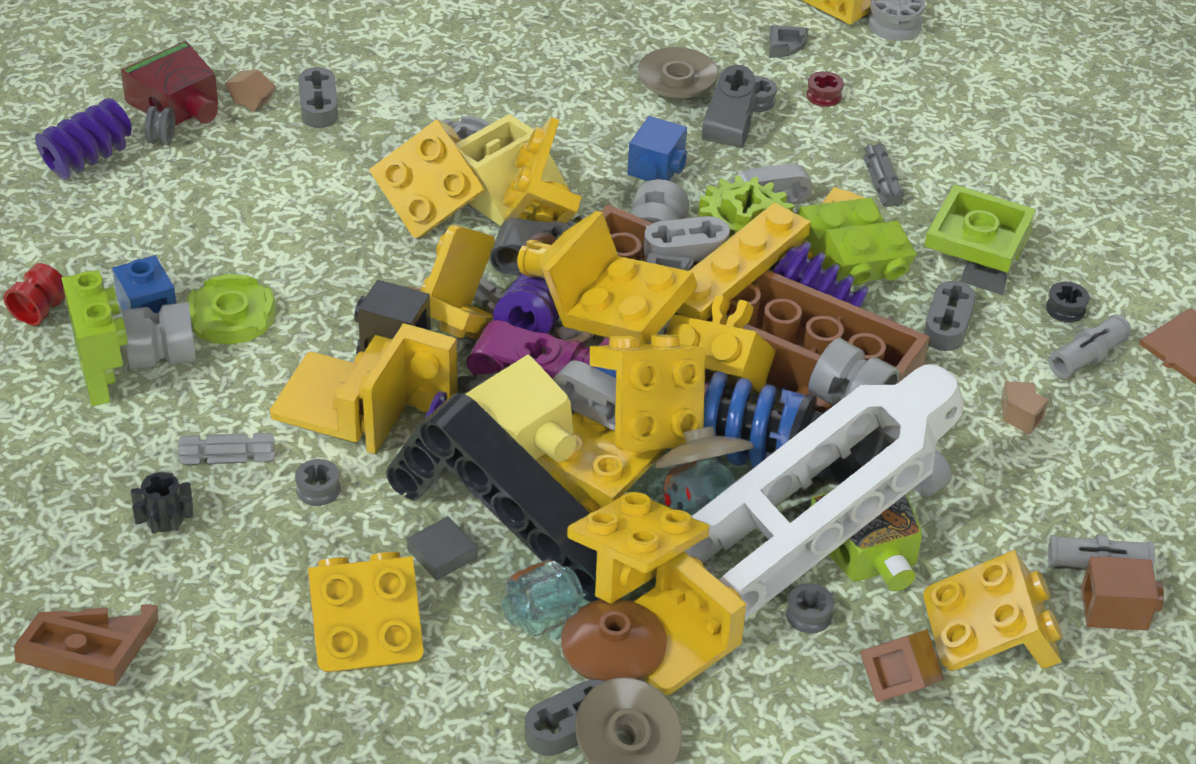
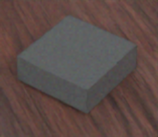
M449 516L407 538V550L436 581L478 558V546Z

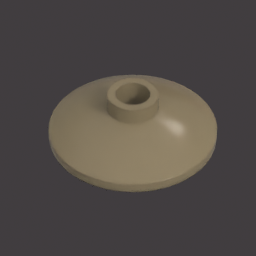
M666 47L654 50L642 58L638 66V77L641 83L654 93L672 98H690L704 94L714 87L718 78V68L715 62L702 52L684 47Z
M713 426L684 432L686 442L664 454L655 462V467L658 469L753 449L754 446L753 442L744 439L715 436Z
M633 678L610 679L595 686L585 696L578 708L575 720L576 739L583 756L589 764H674L678 758L682 746L681 722L670 700L654 686ZM615 731L626 732L631 739V744L622 743L617 738Z

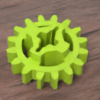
M735 175L734 183H729L721 178L718 181L717 188L710 185L706 187L705 196H700L698 217L712 216L723 220L729 226L730 238L774 202L792 212L794 206L792 203H786L787 194L785 192H773L774 183L770 182L765 186H761L758 184V177H753L750 182H744L740 175Z

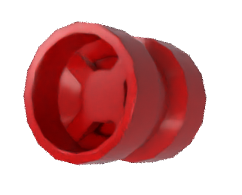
M36 263L24 274L23 282H16L4 293L3 300L7 310L15 319L32 326H37L48 316L50 307L58 306L65 299L61 279L63 276L50 265Z

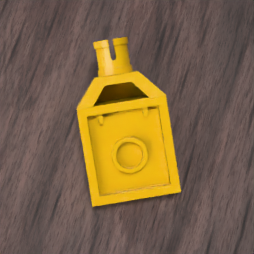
M599 211L593 212L566 230L552 245L544 244L537 240H528L526 242L527 246L521 247L517 259L521 274L545 279L564 327L608 338L612 336L639 337V344H649L651 335H656L698 287L694 273L691 271L618 256L604 214Z

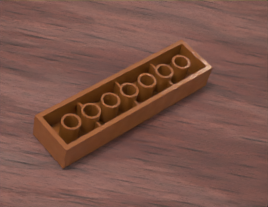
M607 205L601 212L604 214L618 256L647 262V258L644 255V235L646 228L652 222ZM701 261L694 262V266H696ZM766 270L729 301L730 306L726 314L727 319L735 313L739 300L748 301L754 307L749 322L742 329L757 332L776 350L766 382L781 389L797 392L801 387L808 386L811 374L822 353L837 338H841L862 349L865 354V360L876 357L897 368L900 371L898 383L925 364L930 336L769 270ZM712 315L709 319H707L706 321L712 322V321H713V315Z

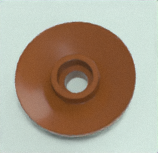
M618 599L612 604L604 600H597L580 607L568 618L562 630L561 648L571 668L588 680L607 681L615 678L642 680L652 674L662 663L667 648V636L661 621L646 607L623 599Z

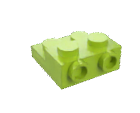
M954 184L926 233L924 247L1008 273L1014 260H1019L1031 236L1036 209Z
M872 197L801 206L796 213L811 221L809 236L805 239L811 243L810 248L814 256L821 252L826 255L822 269L826 270L837 263L840 268L836 280L840 281L851 274L854 276L852 286H858L873 280L887 279L892 281L899 279L909 271L911 263L917 256L899 221L885 222Z
M100 270L85 271L80 274L61 277L75 346L91 406L111 403L107 385L116 383L113 368L123 366L120 347L129 345L123 318L113 319V315L120 314L114 287L104 288Z

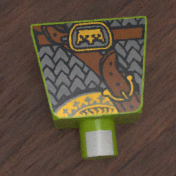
M828 493L812 497L811 506ZM907 494L829 554L851 581L858 582L880 575L891 591L903 590L914 581L916 574L911 566L917 563L922 531Z

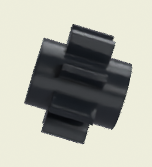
M153 473L146 476L142 481L141 489H131L134 523L137 525L146 522L148 527L151 528L152 534L172 530L178 531L184 518L194 517L190 482L179 484L178 479L173 473Z

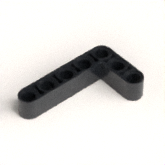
M455 393L419 424L389 464L386 476L390 486L400 495L407 493L404 497L411 501H416L450 471L542 562H545V565L573 593L580 597L585 594L583 598L589 602L601 600L595 596L597 551L567 537L568 526L590 513L474 399L463 393Z

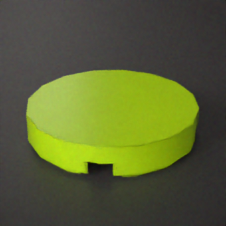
M226 274L214 276L204 281V287L200 288L197 292H195L194 288L186 299V302H189L192 332L201 339L217 344L232 345L248 342L264 334L273 325L277 313L273 290L267 285L266 288L259 285L258 279L248 275Z

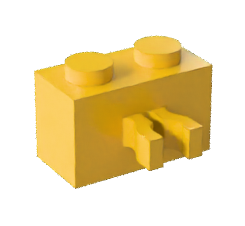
M715 295L712 304V322L676 314L671 317L665 335L681 336L680 344L705 348V382H710L713 374L721 371L727 374V387L735 388L739 379L747 378L752 382L751 392L760 394L765 386L776 350L757 332L742 329L749 322L754 307L748 301L739 300L735 313L730 315L728 319L726 314L730 302L724 296Z

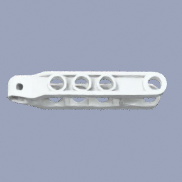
M923 365L896 385H860L691 516L710 526L709 536L685 550V552L689 556H694L701 562H704L722 548L727 551L758 527L769 540L719 579L725 586L735 589L747 604L745 617L755 613L933 473L936 443L956 424L964 408L963 397L956 378L949 371L937 365ZM953 408L952 412L949 415H946L948 411ZM880 426L883 429L885 426H900V435L895 442L791 523L776 508L777 505L800 487L804 490L812 484L811 479L841 456L844 459L850 455V448Z

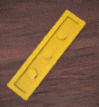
M774 202L689 270L694 273L698 287L676 313L681 316L704 321L712 316V304L715 295L724 296L728 301L733 299L786 255L792 247L797 246L809 236L811 221Z

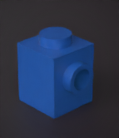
M648 116L629 143L627 175L644 181L656 179L670 181L675 173L681 174L687 160V127Z
M156 255L137 259L112 268L117 301L122 310L149 307L153 313H159L162 305L177 304L175 288Z

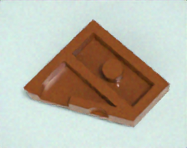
M152 604L141 605V615L108 617V607L85 609L80 612H68L65 610L39 612L14 645L15 662L116 686L153 631L158 621V606Z

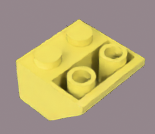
M511 114L502 117L456 143V146L485 188L483 193L468 204L500 226L508 209V206L502 204L504 194L510 181H516L520 168L514 166L517 154L523 142L528 144L534 130ZM549 153L541 180L545 182L554 181L567 186Z

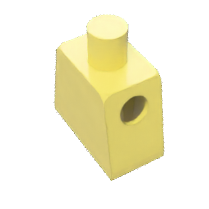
M524 356L466 393L535 460L546 453L556 462H563L573 454L577 441L572 435L573 422L570 400L567 394L531 356Z

